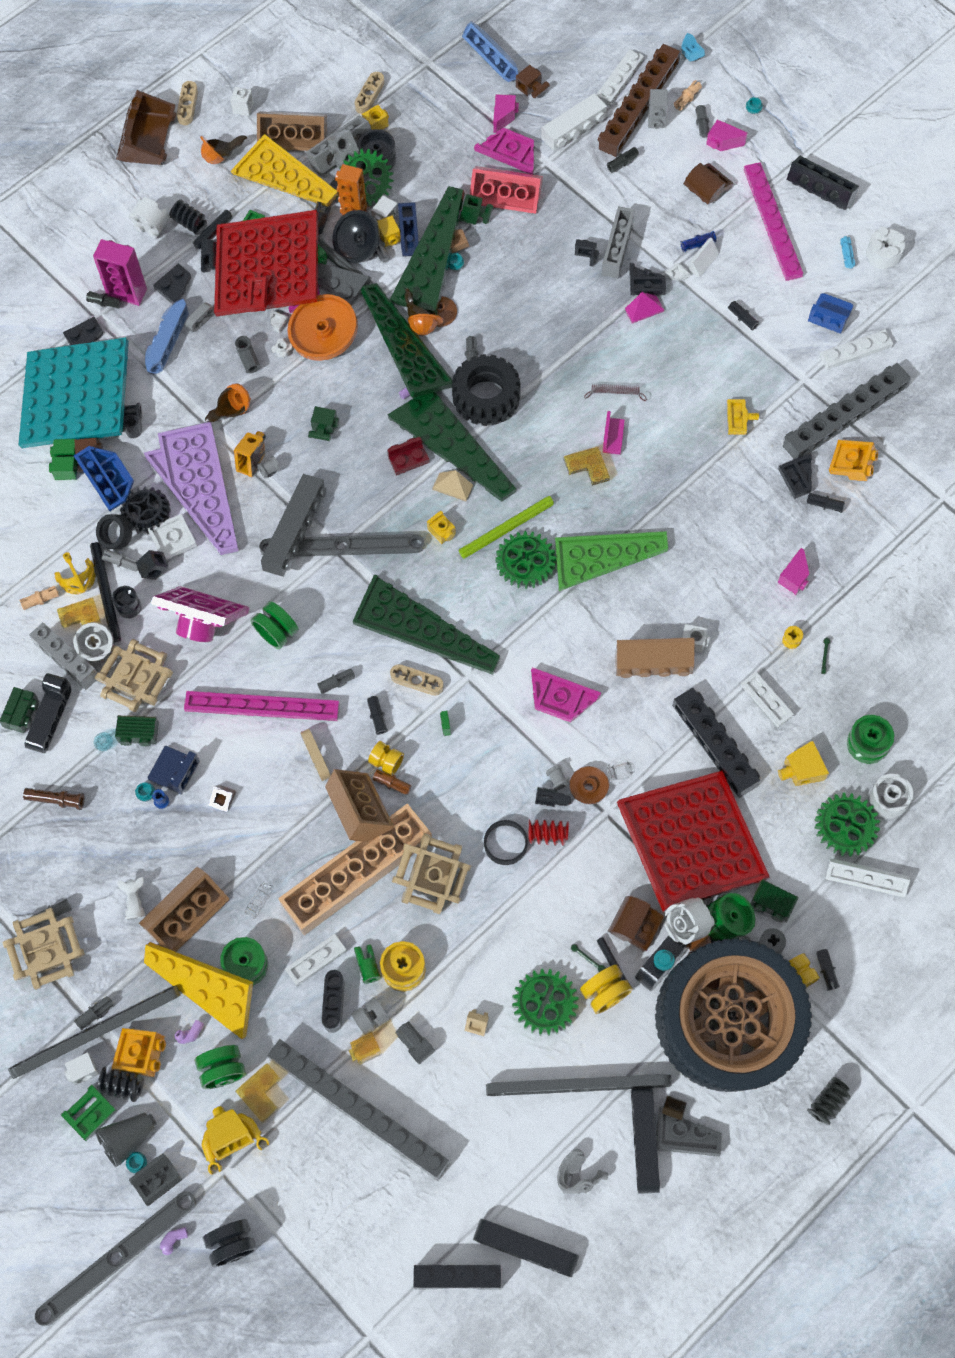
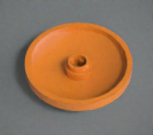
M330 294L318 295V302L301 304L294 310L288 322V338L293 348L301 356L315 361L329 360L342 354L353 343L358 330V320L352 306L343 298Z

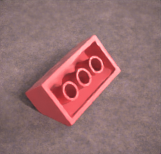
M475 166L472 171L470 195L483 198L482 206L491 204L495 208L536 214L543 176Z

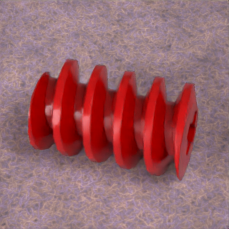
M529 819L528 839L530 844H533L534 840L537 839L538 845H540L544 839L546 845H549L550 840H553L556 846L560 840L562 846H565L566 841H568L569 821H567L565 826H563L562 821H559L558 825L555 826L554 820H551L548 826L546 820H543L542 824L539 825L538 819H535L532 825Z

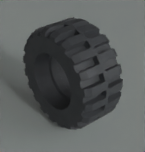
M482 354L477 358L476 356L471 357L470 361L465 360L462 363V367L459 366L456 369L452 378L453 404L456 407V411L460 415L462 414V418L468 421L470 419L471 423L476 425L481 423V426H487L490 423L496 425L498 421H506L507 416L511 417L514 414V410L519 406L521 395L519 374L510 362L506 363V359L502 357L496 358V355L486 356V354ZM480 382H493L503 389L500 394L488 399L479 398L470 392V389Z

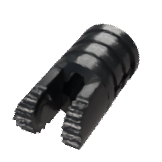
M317 202L314 209L318 212V235L323 233L331 207L328 206L324 213L319 211L321 202Z
M211 239L201 242V271L203 273L208 271V263L211 270L216 268V241Z
M538 787L535 804L555 807V805L568 806L571 804L572 799L569 795L558 793L555 789Z

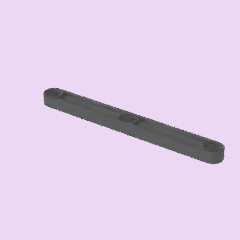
M419 534L305 537L299 544L297 555L293 557L420 553L423 551L425 543L424 538ZM271 538L260 542L259 548L262 555L265 552L263 547L269 544ZM414 540H419L421 545L413 547L411 543ZM340 542H345L347 547L345 549H338L337 545Z
M177 985L172 986L13 1065L8 1071L12 1079L20 1077L178 998L181 995Z
M670 1074L495 1082L486 1084V1095L510 1096L630 1090L631 1088L648 1087L666 1088L672 1086Z
M187 1191L178 1194L42 1304L35 1312L36 1322L42 1326L53 1324L191 1212L196 1205L195 1196ZM184 1196H190L192 1200L191 1205L187 1208H183L180 1205V1200ZM115 1252H120L122 1260L119 1264L114 1265L111 1262V1256ZM48 1309L51 1312V1318L47 1322H42L40 1313Z

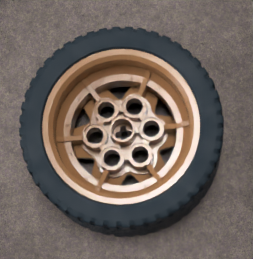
M746 939L714 941L698 948L681 960L669 972L668 977L665 978L659 990L660 994L657 996V1004L655 1006L657 1036L660 1039L661 1048L664 1049L663 1052L669 1058L670 1063L674 1064L678 1072L680 1071L684 1077H688L693 1083L721 1092L757 1089L783 1077L798 1062L799 1056H802L803 1049L807 1046V1039L811 1033L809 1030L812 1026L810 997L806 992L805 984L801 981V976L796 973L797 970L794 966L792 967L791 963L787 959L785 960L784 956L780 953L777 954L774 949ZM720 978L717 991L706 987L711 981ZM743 980L753 985L757 991L746 993ZM730 989H734L738 993L736 1000L729 998L728 992ZM711 998L719 1001V1008L717 1010L710 1007L709 1002ZM748 1001L755 1004V1011L753 1013L746 1009ZM694 1007L701 1013V1016L695 1021ZM767 1011L769 1012L768 1029L759 1020ZM733 1012L734 1014L732 1017L735 1020L730 1021L728 1019L727 1013ZM711 1019L716 1020L718 1023L716 1031H712L708 1026ZM747 1022L754 1025L755 1030L752 1034L747 1033L745 1030ZM729 1031L733 1032L736 1036L734 1043H729L726 1039V1034ZM715 1041L716 1051L711 1049L705 1042ZM743 1043L755 1048L747 1054L740 1055Z

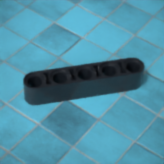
M652 1087L631 1088L638 1194L660 1193Z
M481 1218L473 1240L568 1277H573L579 1259L577 1254Z

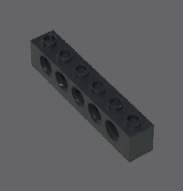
M691 688L674 698L672 706L717 769L723 771L728 784L737 797L740 798L757 788L760 783L758 771L751 768L747 756L738 750L736 741L727 735L725 726L722 722L717 721L713 709L707 707L704 703L702 694ZM692 708H696V709H698L700 712H699V713H693V712L691 711V709H692ZM707 723L711 728L705 729L702 727V724ZM713 739H720L722 744H715ZM730 754L734 759L728 760L724 755ZM742 770L745 775L740 776L735 771Z

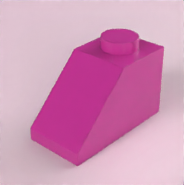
M496 94L493 133H497V131L515 120V113L519 112V103L516 102V95Z
M717 119L708 133L706 145L719 151L742 147L746 144L748 132Z
M799 549L782 571L777 582L795 595L800 590L804 591L809 583L807 581L809 569L804 549Z

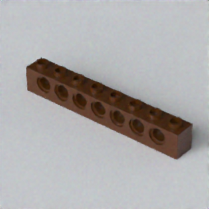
M662 44L659 49H656L653 59L648 61L645 71L640 73L637 83L632 85L629 95L624 97L622 105L616 109L613 119L607 122L605 131L599 134V150L614 157L618 156L648 111L650 89L663 88L679 64L681 51L666 44Z

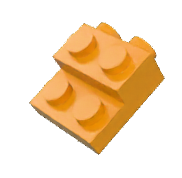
M838 440L829 467L830 474L848 476L849 480L867 481L868 477H872L874 472L873 461L878 459V450H876L874 442Z
M122 1028L111 1069L154 1077L161 1067L159 1057L160 1053L166 1048L165 1036L157 1032Z

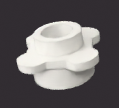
M278 339L276 345L271 347V351L282 358L286 357L290 350H292V344L284 342V339Z

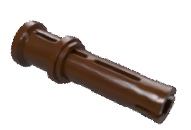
M25 788L23 792L24 800L59 805L61 808L73 807L77 810H82L84 806V793L72 794L65 790L51 792Z

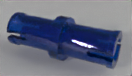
M714 231L703 235L697 234L694 238L680 241L681 249L683 252L694 248L700 249L709 238L717 242L716 234Z

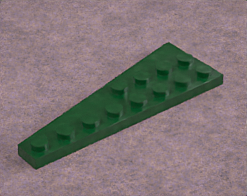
M447 187L390 298L393 304L407 307L405 289L408 288L413 293V303L424 308L430 314L437 315L442 287L445 284L444 277L448 270L452 253L451 247L453 240H455V229L459 222L458 216L465 196L463 189Z
M375 283L363 286L361 289L362 295L410 396L414 398L452 388V378L419 336L411 329L408 322L379 285Z
M436 392L414 397L388 414L390 421H394L402 430L409 432L413 435V438L421 437L422 443L427 445L428 449L446 462L453 464L457 467V470L464 472L472 481L482 485L486 491L501 502L516 493V487Z
M375 574L352 621L354 625L491 675H494L500 661V655L483 644H479L471 636L456 629V626L447 623L439 615L421 603L415 602L407 594L400 592L392 584L386 583Z

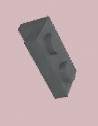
M164 1153L154 1158L152 1162L129 1179L147 1206L151 1205L183 1180Z

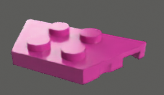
M502 128L496 134L487 137L486 141L482 144H475L474 151L533 175V139Z
M533 667L531 669L535 710L571 723L601 697V692Z

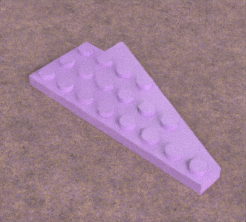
M211 422L158 433L161 449L144 452L147 461L220 555L239 551Z

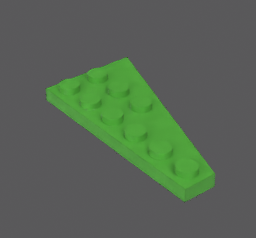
M667 531L556 537L555 549L559 591L667 552Z

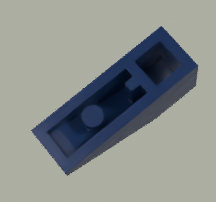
M415 202L398 203L402 257L412 256L419 243Z

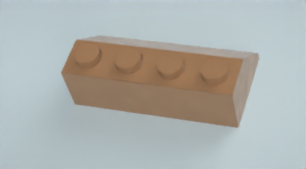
M260 111L257 113V142L265 134L284 150L308 151L326 138L327 114Z
M694 638L617 640L615 650L616 676L629 678L632 676L650 677L651 675L667 677L674 674L679 676L693 674Z
M334 769L325 788L349 840L368 842L392 830L394 825L369 774Z
M196 867L139 924L160 946L177 952L229 898L206 872Z

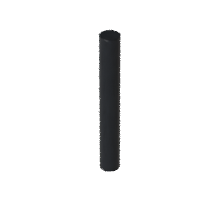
M604 937L599 938L597 943L609 965H618L620 968ZM624 973L619 981L627 980Z

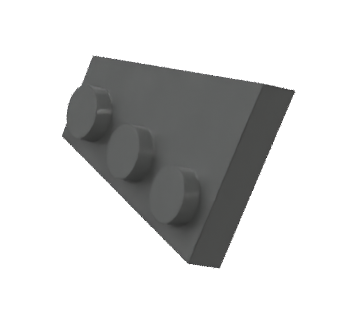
M321 263L318 265V284L333 295L343 298L351 306L362 293V287L367 285L372 279L370 276Z
M659 1107L657 1150L720 1157L722 1133L699 1123L695 1124L684 1119V1117L682 1120H678L662 1114L663 1108Z

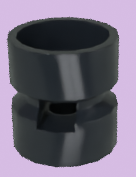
M120 586L113 592L112 600L120 616L129 619L134 618L140 613L141 602L132 587Z

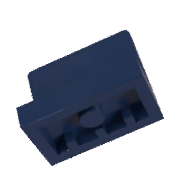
M164 746L147 778L151 782L182 795L200 760L197 754L192 751L184 754L171 747Z

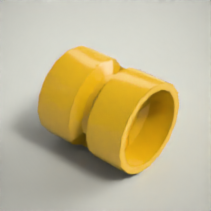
M378 741L369 755L368 763L377 768L382 767V771L394 775L404 759V753L395 748L391 750L390 745Z
M805 953L789 960L790 965L794 966L797 970L796 973L801 976V981L805 984L806 988L820 979L816 970L810 968L811 962Z

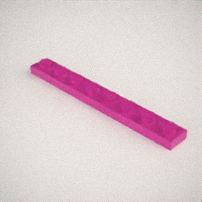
M761 162L745 165L743 169L785 281L802 278V268Z
M186 691L184 710L185 712L338 721L340 703L338 700Z

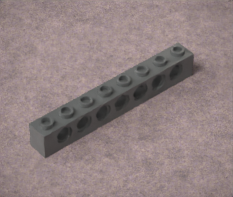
M898 363L892 367H886L880 375H874L868 383L859 385L853 393L844 395L841 401L832 403L826 411L817 413L811 421L802 423L796 431H790L786 434L783 448L794 460L808 455L909 386L911 377Z

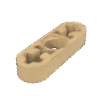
M381 72L370 74L355 99V110L358 113L362 114L369 110L383 88L384 75ZM369 90L374 92L372 95L365 94Z
M186 81L182 84L177 109V118L181 125H189L193 121L198 95L197 85L193 81ZM185 101L192 102L190 105L183 104Z
M400 664L393 666L390 670L391 679L396 684L433 696L439 695L443 691V681L440 677ZM402 671V675L399 678L396 677L395 673ZM414 676L422 678L420 684H414L411 680ZM435 682L438 683V687L432 689V685H434Z
M310 729L300 732L321 780L329 779L331 775Z

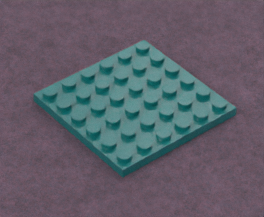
M125 337L28 351L18 445L21 448L52 445L54 439L77 440L122 435L129 348L128 339Z

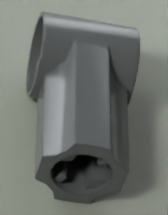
M247 336L238 337L235 341V346L246 373L252 374L257 372L261 366L251 345V340Z
M409 1021L402 1024L395 1032L419 1065L435 1052L429 1041L425 1037L422 1038Z

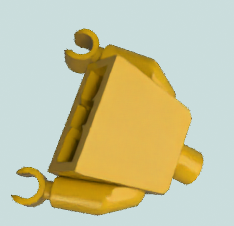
M223 1106L213 1109L214 1118L207 1121V1130L204 1132L201 1143L205 1158L210 1163L208 1172L212 1175L214 1174L212 1171L214 1164L218 1166L219 1172L222 1171V1165L216 1162L215 1158L219 1161L254 1143V1138L257 1141L256 1146L259 1150L262 1151L258 1145L261 1140L266 1141L269 1146L268 1139L260 1135L261 1131L252 1118L243 1113L236 1114L233 1109L225 1111Z

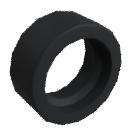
M107 514L101 517L96 527L98 542L107 549L117 550L125 548L132 538L130 521L118 514ZM113 521H116L120 527V535L115 543H112L108 536V529Z

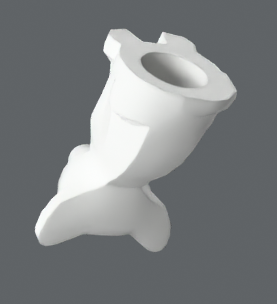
M143 877L137 880L117 882L118 887L128 895L125 920L145 917L144 908L137 894L143 885Z

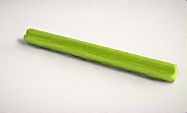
M550 496L543 498L458 550L460 556L463 559L467 558L554 505L553 499Z

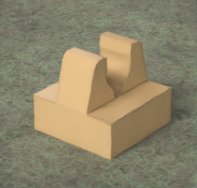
M476 1009L469 1011L464 1031L485 1036L489 1019L488 1013L485 1012L484 1015L476 1013Z

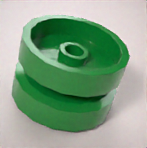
M269 601L262 609L263 614L257 613L250 622L266 642L280 650L287 643L286 637L292 638L299 631V628L283 608Z
M872 714L862 716L856 720L847 737L849 753L861 763H878L885 758L894 743L895 734L892 726L881 716Z
M728 893L706 906L715 922L708 934L714 941L739 939L750 933L755 927L754 909L750 902L742 895Z
M248 937L235 938L228 942L222 950L220 962L223 971L252 981L253 986L260 983L266 976L268 958L262 946L256 940Z
M238 1045L218 1047L206 1051L194 1059L197 1070L203 1072L199 1077L203 1089L223 1087L237 1082L247 1075L244 1064L238 1062L241 1058Z

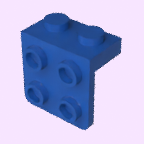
M821 293L816 304H813L808 322L841 334L853 309V304Z

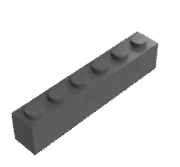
M306 474L302 475L261 558L263 571L284 577L286 571L290 570L292 558L297 555L299 544L305 538L306 529L312 524L313 514L318 511L321 498L325 497L326 487L324 486V479Z

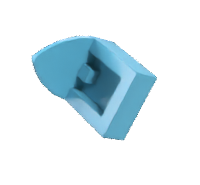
M687 33L681 48L682 54L691 62L705 56V50L696 42L692 34Z

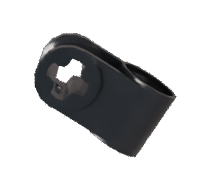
M140 402L136 403V405L126 406L124 404L123 427L126 435L130 438H137L142 433V409Z

